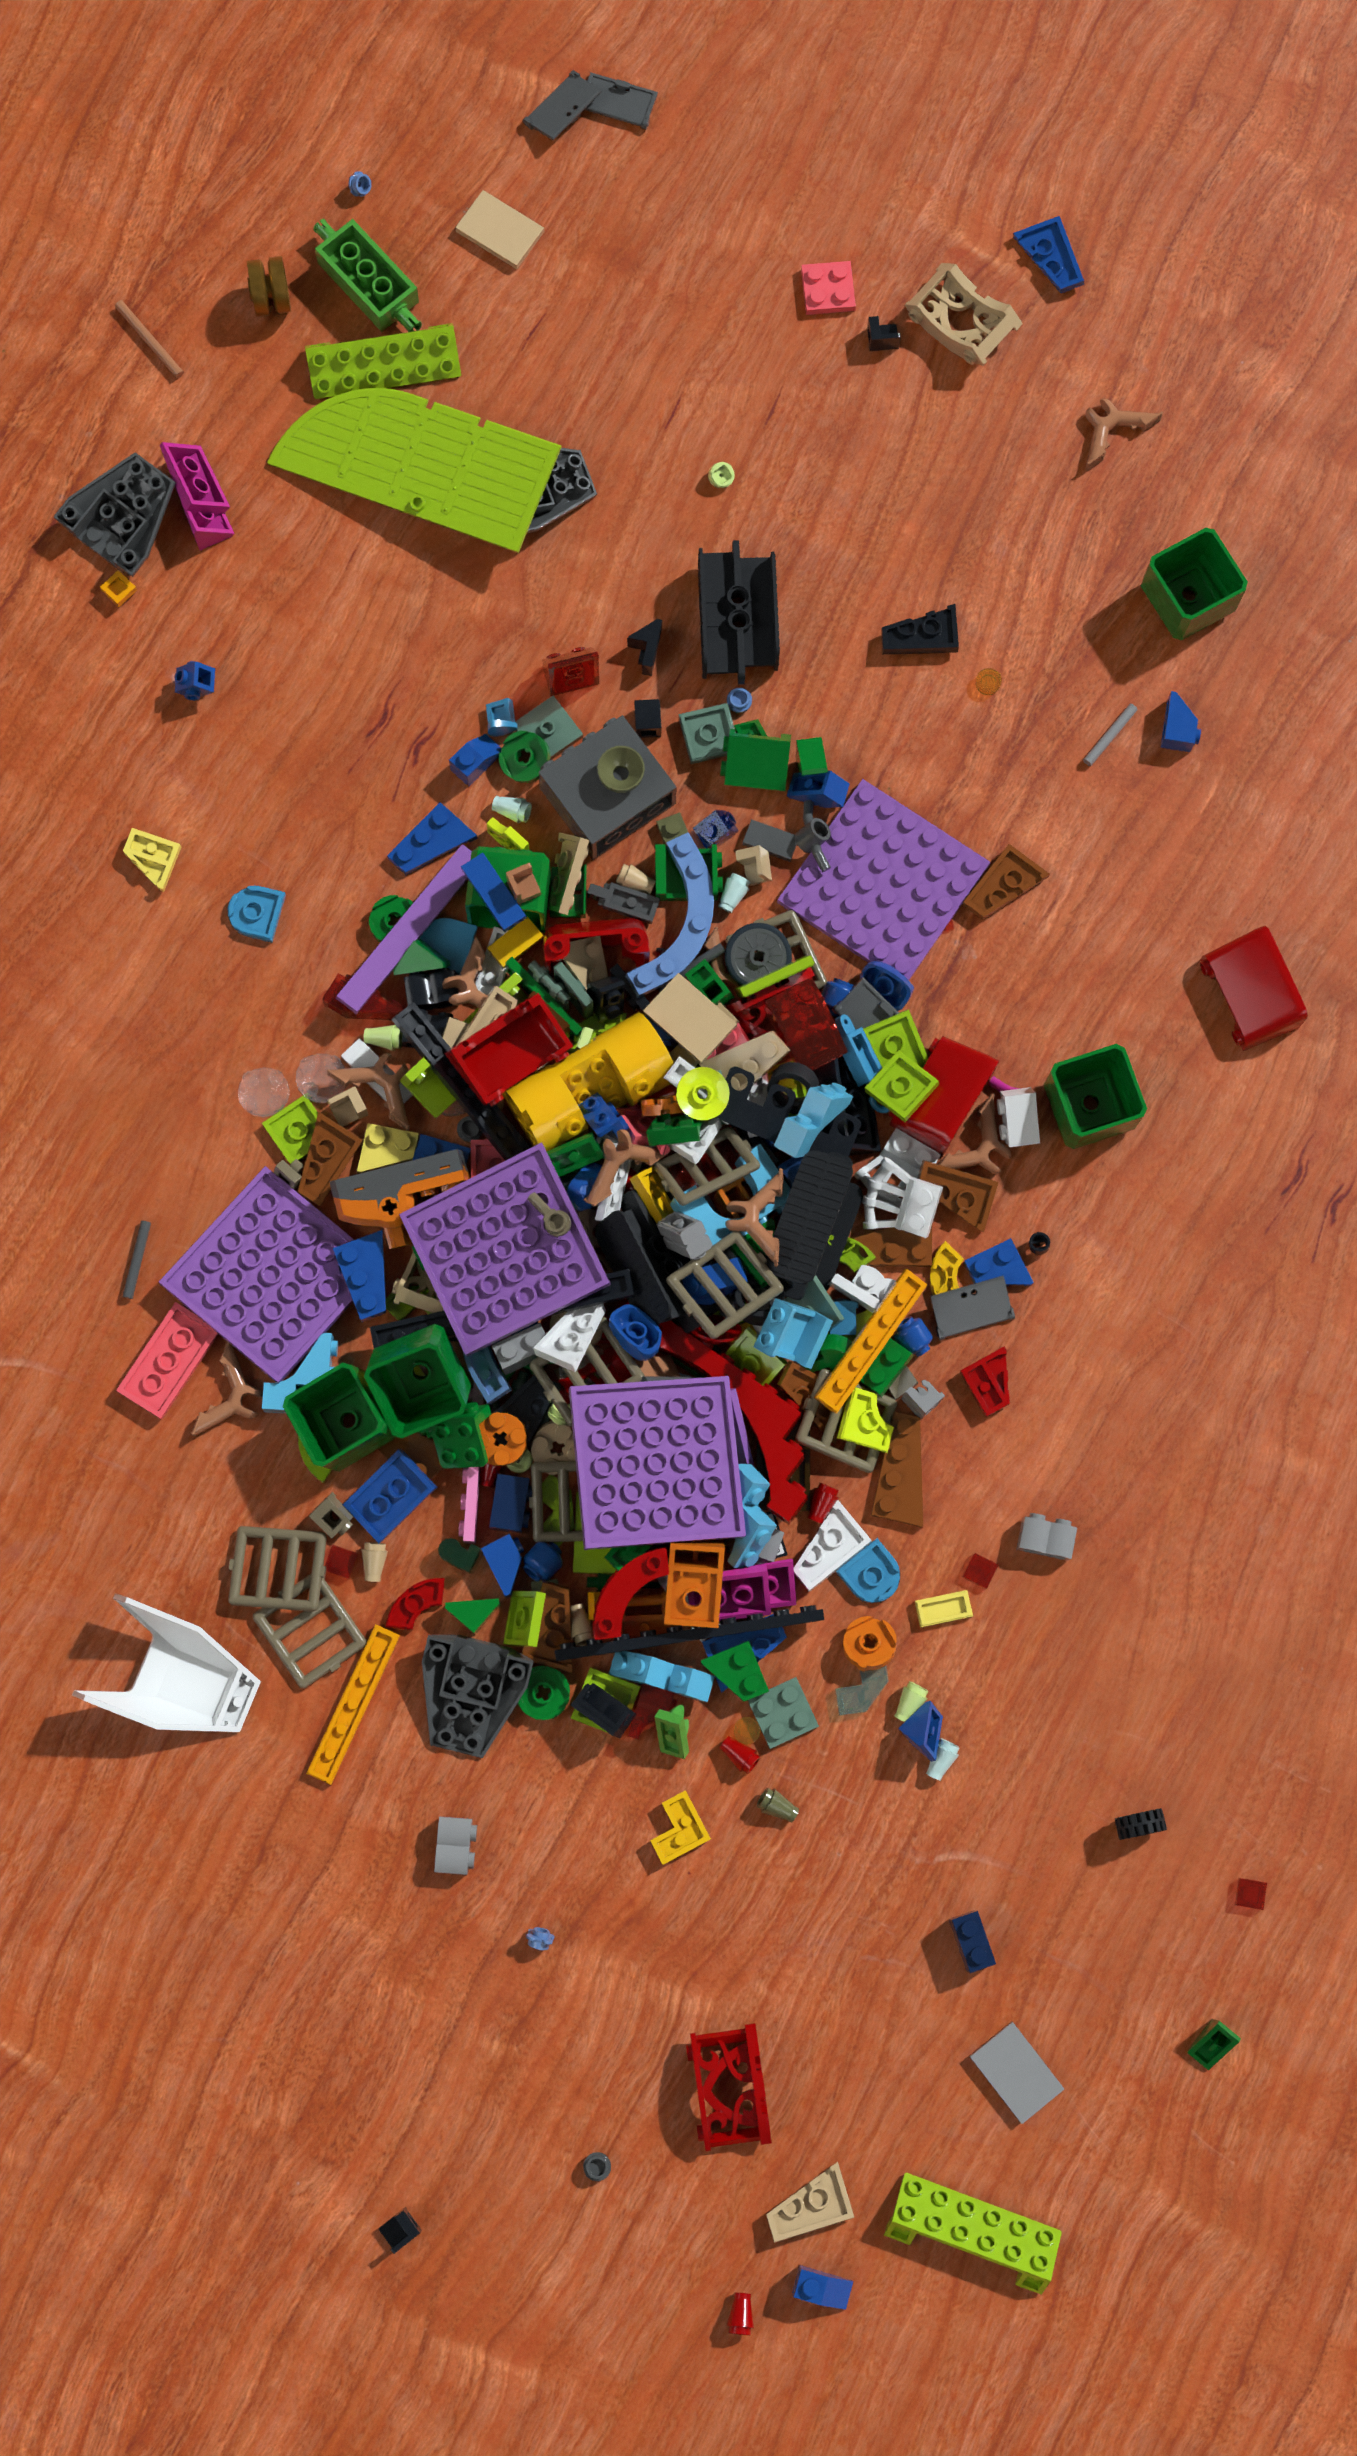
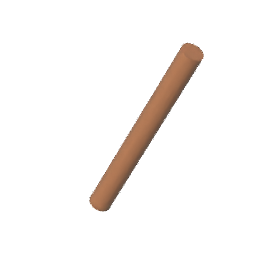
M119 300L115 304V308L177 379L180 378L184 371L123 300Z

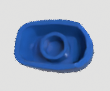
M869 962L860 974V979L864 977L897 1011L903 1009L914 991V986L904 975L884 962Z
M593 1162L584 1166L570 1182L567 1194L575 1210L581 1212L594 1207L583 1201V1199L590 1194L602 1164Z
M630 1304L624 1305L611 1313L609 1327L622 1348L633 1358L647 1361L658 1353L662 1331L646 1313Z

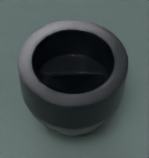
M1037 1232L1030 1237L1029 1248L1032 1253L1043 1255L1049 1250L1050 1238L1048 1235Z

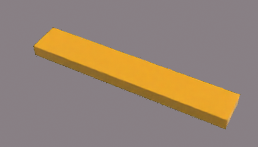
M908 1269L903 1270L814 1396L817 1401L834 1414L839 1412L926 1288L927 1284Z
M375 1624L306 1774L332 1785L400 1635Z

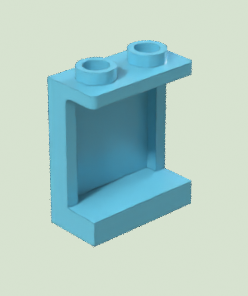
M775 1298L753 1347L770 1357L779 1356L812 1369L833 1320L817 1311Z

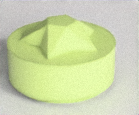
M726 462L714 464L708 472L709 481L716 488L728 487L733 482L735 476L732 466Z
M527 1449L519 1464L515 1462L507 1465V1467L516 1473L527 1471L533 1462L531 1452Z

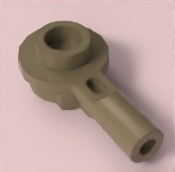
M535 1192L529 1195L527 1200L544 1216L545 1229L550 1235L560 1237L570 1230L571 1219L567 1213L551 1209Z

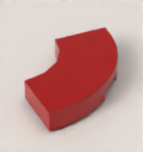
M445 1578L423 1580L407 1589L393 1604L388 1614L386 1628L413 1630L416 1619L423 1611L434 1606H442Z

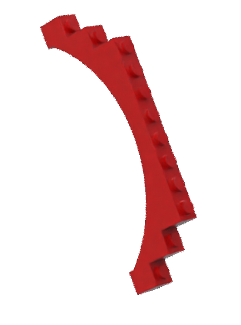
M621 1300L615 1310L629 1304L628 1300ZM606 1309V1312L603 1317H605L609 1321V1311ZM551 1316L543 1318L540 1322L545 1334L550 1331ZM667 1321L659 1324L658 1327L662 1331V1337L658 1352L673 1356L707 1377L729 1376L730 1389L736 1388L741 1412L748 1421L759 1443L766 1463L771 1497L770 1502L767 1504V1510L790 1525L808 1500L807 1495L804 1493L806 1489L796 1481L788 1482L804 1460V1453L801 1452L803 1448L791 1439L788 1442L785 1441L801 1419V1412L798 1411L800 1407L788 1398L784 1401L778 1397V1391L771 1385L765 1383L763 1386L755 1380L756 1376L748 1369L743 1368L741 1371L734 1366L735 1361L725 1353L719 1355L712 1350L713 1345L702 1338L697 1340L690 1335L692 1332L685 1333L680 1323L676 1325L672 1321ZM603 1333L597 1344H610V1342Z

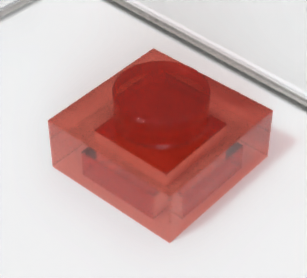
M332 1545L325 1564L326 1572L350 1579L358 1553Z

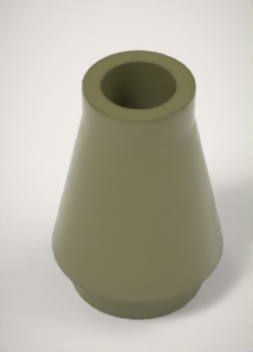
M766 1788L757 1803V1807L761 1809L762 1813L787 1820L791 1823L799 1812V1808L794 1806L775 1788L772 1790Z

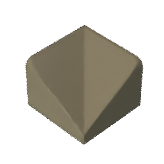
M906 1366L889 1387L888 1391L896 1400L910 1387L914 1388L917 1386L918 1381Z

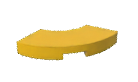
M946 1241L937 1251L930 1269L932 1295L959 1288L957 1273L964 1258Z

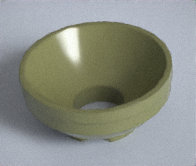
M615 746L606 750L601 755L597 766L598 776L602 784L607 789L617 793H626L635 789L641 783L645 772L644 762L640 754L627 746ZM617 768H625L629 776L627 779L620 781L614 777L613 773Z

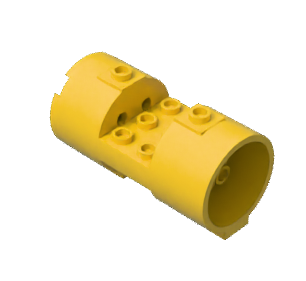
M638 1012L594 1037L590 1040L591 1043L573 1052L560 1062L553 1065L547 1064L502 1093L509 1111L512 1113L515 1121L519 1123L531 1147L542 1142L546 1151H549L586 1134L589 1124L584 1119L578 1105L597 1092L606 1103L610 1101L615 1108H620L627 1103L630 1106H634L640 1100L648 1098L671 1084L664 1079V1076L674 1064L660 1036L642 1013Z

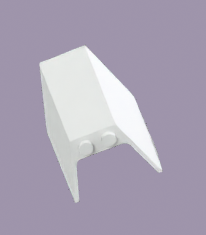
M115 1593L113 1599L151 1632V1644L134 1684L129 1691L74 1690L72 1696L159 1730L240 1732L261 1681L201 1627Z

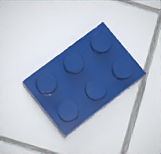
M398 1449L343 1506L378 1543H382L437 1486L402 1449Z

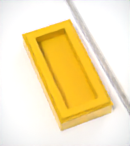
M527 916L525 920L518 923L487 947V950L500 966L505 969V962L511 957L515 960L540 942L544 935Z

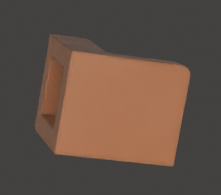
M530 863L506 872L507 884L518 905L541 895Z

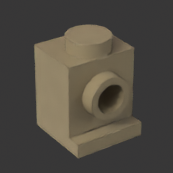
M333 1492L309 1515L331 1538L337 1533L342 1536L353 1525L350 1522L353 1515L335 1497L336 1495ZM334 1511L340 1518L334 1519L331 1513Z

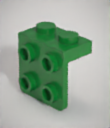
M467 1403L463 1414L430 1427L441 1467L445 1469L483 1467L488 1463L479 1424L491 1415L489 1404Z

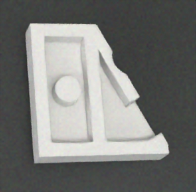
M717 1118L704 1120L700 1128V1141L667 1145L690 1162L697 1164L722 1127L720 1120Z

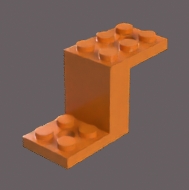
M724 1539L672 1542L668 1544L669 1575L667 1576L664 1624L719 1628L725 1552ZM695 1591L701 1595V1601L697 1605H690L686 1602L685 1597L689 1592Z

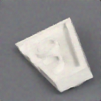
M604 1304L568 1311L533 1347L536 1356L576 1372L606 1312Z
M839 1500L834 1504L833 1509L794 1567V1574L809 1592L872 1542Z

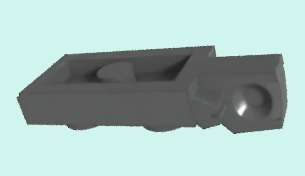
M612 882L611 884L605 883L604 887L590 884L587 892V897L598 901V906L603 907V909L630 918H637L649 924L653 923L660 902L658 897Z

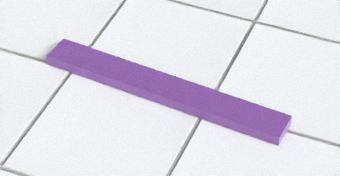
M463 844L459 847L336 996L338 1001L355 1014L362 1009L394 970L412 942L418 940L468 880L461 870V866L471 860L472 851Z

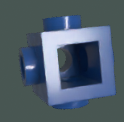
M196 661L187 662L186 665L176 668L174 677L175 693L184 695L186 699L193 701L214 693L216 668Z

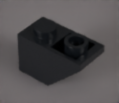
M608 976L587 984V994L593 1000V1011L599 1022L613 1020L623 1014L625 983L623 980Z

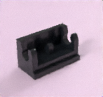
M587 1683L571 1703L572 1707L619 1739L637 1715L595 1683L591 1685Z

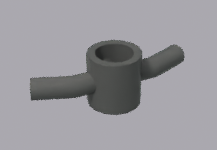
M806 800L803 806L805 826L795 834V841L804 852H812L821 871L825 872L831 866L822 852L821 845L830 838L831 832L828 825L822 819L813 818L814 803L811 800Z

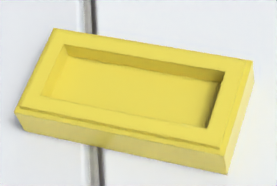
M967 1590L914 1601L920 1628L973 1617Z

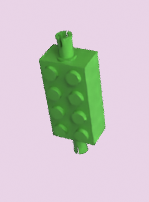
M325 219L320 220L322 226L317 222L313 230L324 242L315 248L317 263L381 332L397 320L408 332L414 331L413 328L418 331L422 323L409 311L419 303L418 289L354 219H351L336 232Z

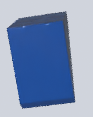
M927 1701L899 1727V1730L931 1762L936 1761L943 1716L931 1701Z

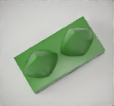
M678 1705L669 1712L659 1709L654 1718L660 1752L685 1759L689 1753L687 1740L689 1719H684V1706Z

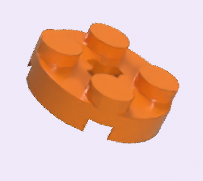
M676 1095L662 1096L660 1099H657V1102L656 1098L640 1100L642 1116L684 1113L676 1100Z
M495 1412L479 1424L489 1464L494 1466L510 1465L517 1462L523 1456L527 1448V1434L525 1426L518 1418L508 1413ZM505 1432L507 1434L505 1436V1440L508 1441L505 1446L500 1444L497 1447L494 1444L496 1442L495 1434L500 1435Z
M872 1616L860 1617L851 1622L847 1627L843 1639V1651L849 1662L857 1666L859 1670L865 1672L877 1670L889 1664L894 1658L897 1637L894 1629L888 1622L882 1619L881 1621L873 1619ZM866 1638H869L871 1641H877L874 1644V1648L870 1649L863 1646Z

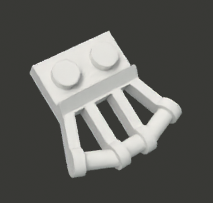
M896 1128L880 1155L858 1170L854 1177L857 1181L861 1180L868 1189L867 1182L871 1178L868 1173L878 1167L884 1157H887L911 1177L918 1178L922 1161L925 1160L936 1164L941 1154ZM889 1172L887 1174V1176L883 1179L884 1182H887L889 1180V1178L892 1175V1172ZM901 1180L898 1186L905 1188L907 1184ZM881 1189L878 1190L876 1197L899 1206L903 1199L899 1198L900 1196Z
M884 1157L880 1162V1168L872 1178L868 1179L867 1186L869 1188L867 1195H864L862 1199L865 1213L863 1229L895 1227L898 1230H904L927 1238L943 1187L911 1177L892 1160ZM889 1172H892L907 1184L906 1189L884 1182L883 1179ZM881 1189L903 1197L901 1205L899 1206L876 1198L878 1190ZM875 1207L898 1214L897 1219L876 1220Z

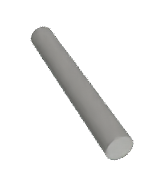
M1129 704L1083 759L1085 764L1092 766L1138 709L1135 705Z

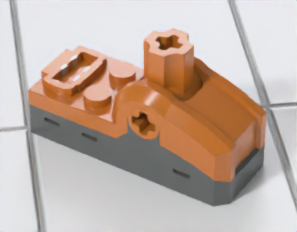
M455 1149L330 1181V1186L339 1220L356 1225L383 1227L389 1249L413 1244L399 1214L419 1205L418 1194L424 1198L440 1194L439 1189L444 1192L470 1178L463 1151ZM392 1203L397 1204V1208L393 1212H389V1207L392 1206Z

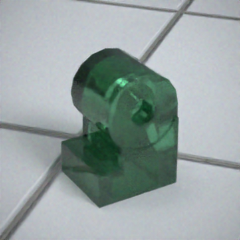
M452 1538L443 1540L438 1548L439 1555L443 1561L468 1574L471 1573L482 1551L481 1548L473 1544L467 1550L461 1547L456 1539Z

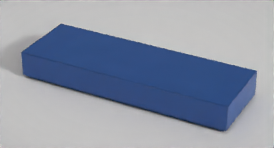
M484 853L461 866V870L504 932L526 919L525 913Z

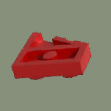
M1005 1346L960 1370V1374L985 1417L1010 1404L1006 1363L1007 1350Z

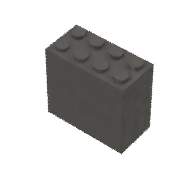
M623 715L617 719L611 718L603 725V729L597 733L591 732L583 738L582 743L576 747H568L562 752L561 757L555 761H547L541 766L539 771L540 790L574 836L589 840L588 854L592 860L676 804V785ZM611 747H630L636 750L643 759L645 766L643 779L632 791L626 793L613 792L607 789L599 779L598 761L601 755ZM617 768L613 775L617 780L622 781L628 778L629 773L625 768Z

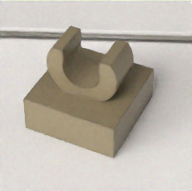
M297 1159L290 1165L282 1160L275 1166L274 1174L296 1191L299 1188L302 1178L301 1169L304 1168V1165Z

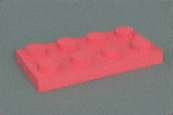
M175 1302L116 1391L162 1420L219 1334L196 1314Z

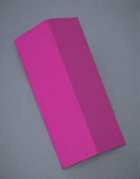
M162 442L160 448L171 478L175 482L177 494L199 551L232 537L235 533L225 514L230 505L202 447Z
M792 1558L723 1571L719 1621L720 1619L733 1617L742 1619L747 1618V1615L762 1613L763 1616L771 1615V1608L797 1605ZM692 1591L687 1594L690 1605H697L701 1601V1595L698 1592Z

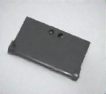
M572 70L569 76L522 121L531 130L535 129L551 140H554L569 124H573L581 116V112L602 91L581 78L578 72Z
M591 72L587 81L599 88L602 93L584 110L634 124L647 130L650 114L658 92Z
M864 977L860 979L842 1001H839L832 1008V1011L839 1016L847 1015L855 1029L865 1028L899 1013Z
M1004 1276L930 1296L939 1341L944 1340L946 1337L1005 1320L1015 1319Z

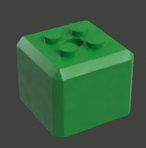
M1204 528L1152 556L1143 576L1141 588L1172 637L1184 640L1235 612L1246 591L1248 581L1216 531ZM1185 590L1192 591L1195 594V599L1186 600L1182 592Z
M481 846L471 852V860L484 853L511 894L512 892L506 880V872L527 863L531 864L541 895L521 903L519 906L526 917L528 916L539 931L544 933L551 884L550 860L544 853L524 849L510 850L502 847L491 848ZM468 880L465 902L468 924L480 928H501Z
M1118 1044L1055 1063L1043 1085L1066 1146L1072 1149L1134 1130L1148 1109L1126 1049ZM1088 1097L1094 1098L1098 1104L1097 1108L1094 1110L1087 1109L1084 1106V1099Z
M436 1324L374 1348L364 1374V1378L392 1435L401 1439L463 1414L471 1384L444 1328ZM423 1365L428 1369L429 1373L426 1376H418L414 1372V1367Z
M341 1363L285 1397L283 1408L314 1465L340 1472L396 1438V1436L392 1435L364 1378L365 1370L350 1364ZM353 1413L356 1419L355 1424L350 1428H346L343 1424V1419L347 1414Z

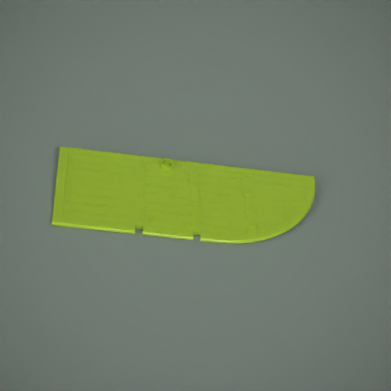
M367 388L336 395L308 410L288 428L276 444L267 461V464L519 553L562 446L486 420L484 427L478 426L481 420L480 417L434 402L432 408L428 409L426 408L428 399L411 393L386 388Z

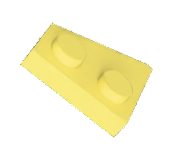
M132 828L123 852L160 891L164 892L180 853L181 845Z
M368 1123L357 1173L360 1174L369 1170L392 1166L396 1163L412 1161L417 1148L419 1133Z

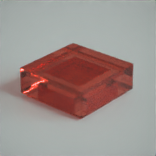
M974 1553L962 1577L987 1589L998 1564Z
M1238 1878L1235 1905L1264 1910L1267 1883Z

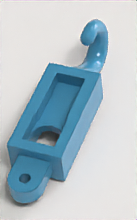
M845 1014L835 1019L836 1028L841 1036L835 1041L858 1087L864 1084L868 1085L882 1069V1066L863 1028L855 1029L851 1019ZM869 1097L870 1105L874 1110L879 1113H888L890 1111L886 1107L879 1105L873 1097Z

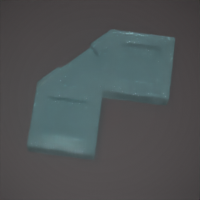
M887 1666L866 1672L859 1670L861 1685L835 1689L839 1716L863 1713L869 1709L889 1681Z

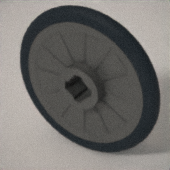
M751 923L739 928L730 937L725 949L726 968L730 976L741 986L792 962L791 947L787 938L780 930L765 923ZM755 951L763 953L762 962L753 959Z

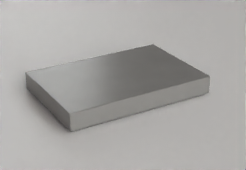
M1012 2021L969 2056L1021 2124L1064 2090L1057 2078Z

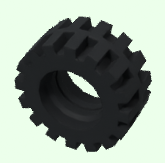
M1162 1808L1115 1818L1119 1840L1167 1830Z

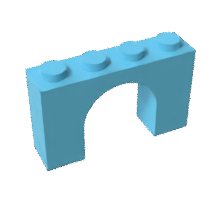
M761 1144L754 1147L751 1151L759 1161L760 1168L743 1177L751 1188L753 1196L779 1172ZM741 1156L735 1162L737 1168L746 1164ZM783 1180L782 1196L775 1197V1204L769 1203L759 1212V1222L761 1225L770 1219L769 1216L775 1212L779 1215L782 1214L791 1190L785 1180ZM696 1185L692 1186V1187L689 1188L688 1190L684 1191V1193H687V1192H689V1191H691V1190H693V1189H696L697 1186H696ZM704 1197L685 1206H681L675 1198L670 1203L673 1211L681 1212L702 1221L706 1230L705 1234L709 1236L712 1246L733 1232L727 1229L725 1225L727 1220H740L744 1218L729 1219L718 1215L712 1210ZM739 1231L743 1236L748 1234L747 1232Z

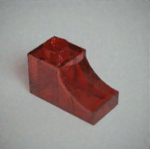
M643 1684L635 1710L637 1715L632 1721L628 1737L639 1740L645 1727L655 1721L654 1717L659 1709L669 1712L676 1707L678 1700L673 1699L674 1692Z

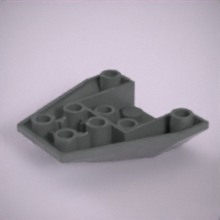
M561 448L527 533L540 530L597 496L581 450Z
M133 453L68 497L54 515V519L111 565L133 577L149 557L175 482L140 455Z
M428 1635L422 1659L430 1745L483 1758L527 1689L534 1661L511 1647L462 1635Z

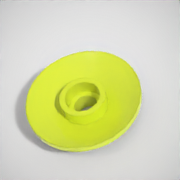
M698 1067L688 1071L680 1079L676 1090L677 1102L681 1110L696 1120H710L720 1115L726 1108L730 1095L729 1086L725 1078L718 1071L708 1067ZM699 1089L707 1091L705 1099L698 1097L697 1092Z

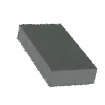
M751 819L742 845L747 847L760 845L769 851V855L791 862L797 843L794 834Z

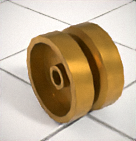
M282 256L269 258V274L265 275L264 266L260 259L247 261L248 287L256 317L268 316L270 314L269 299H273L275 310L278 314L291 312Z

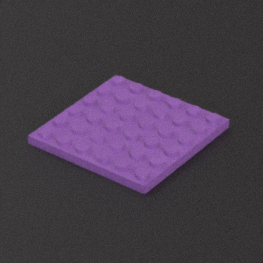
M862 779L829 826L830 838L821 845L822 852L831 868L822 872L811 852L780 895L777 903L787 910L795 911L798 917L866 962H884L894 967L910 980L961 907L963 901L988 868L990 861Z
M542 1142L399 1214L461 1348L467 1357L611 1285ZM535 1192L551 1209L561 1210L569 1215L571 1227L565 1235L555 1237L546 1231L545 1221L543 1220L544 1216L527 1200L530 1194Z
M265 1166L165 1274L159 1283L279 1384L311 1350L319 1336L326 1333L353 1303L333 1248L351 1242L354 1239Z
M729 1376L569 1387L584 1550L746 1537Z

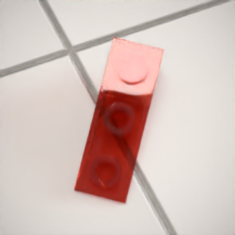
M338 973L322 998L325 1007L348 1019L392 1020L404 1009V1006L393 999L389 1002L382 998V994L376 990L362 1009L355 1014L336 999L338 993L353 977L349 974H346L344 977Z

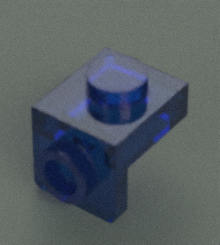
M725 810L713 811L693 827L706 849L712 848V844L719 843L729 834H736L738 832L735 826V818Z

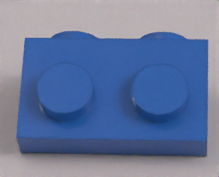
M598 1092L578 1105L584 1119L599 1138L612 1131L618 1139V1130L630 1129L622 1116L616 1117L619 1113L610 1101L606 1103Z

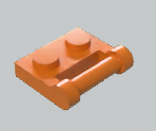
M662 1591V1594L633 1596L627 1607L662 1605V1612L625 1614L624 1612L621 1634H629L631 1639L640 1637V1632L656 1630V1635L667 1633L666 1628L671 1627V1625L664 1624L666 1591Z

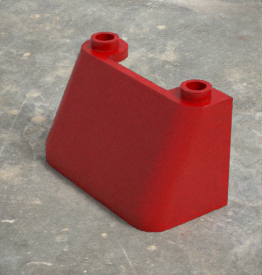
M637 918L556 924L549 926L543 934L545 965L550 971L549 975L552 978L554 977V966L560 961L564 965L566 964L563 960L570 953V941L593 936H600L602 948L621 947L622 959H631L635 963L636 968L648 963L650 960L649 939L644 923Z
M1267 926L1257 928L1203 955L1200 959L1202 973L1204 976L1216 979L1236 1024L1234 1031H1232V1037L1236 1045L1241 1046L1242 1051L1299 1029L1307 1019L1306 1006Z
M537 993L447 1051L445 1055L484 1105L489 1103L492 1107L504 1099L502 1093L547 1062L554 1059L558 1063L570 1054L567 1050L572 1048L573 1045L540 994Z
M944 1036L940 1040L934 1039L928 1049L931 1055L923 1067L925 1071L939 1081L938 1087L906 1122L891 1111L888 1115L892 1118L889 1126L901 1130L941 1154L942 1157L999 1063L997 1059Z

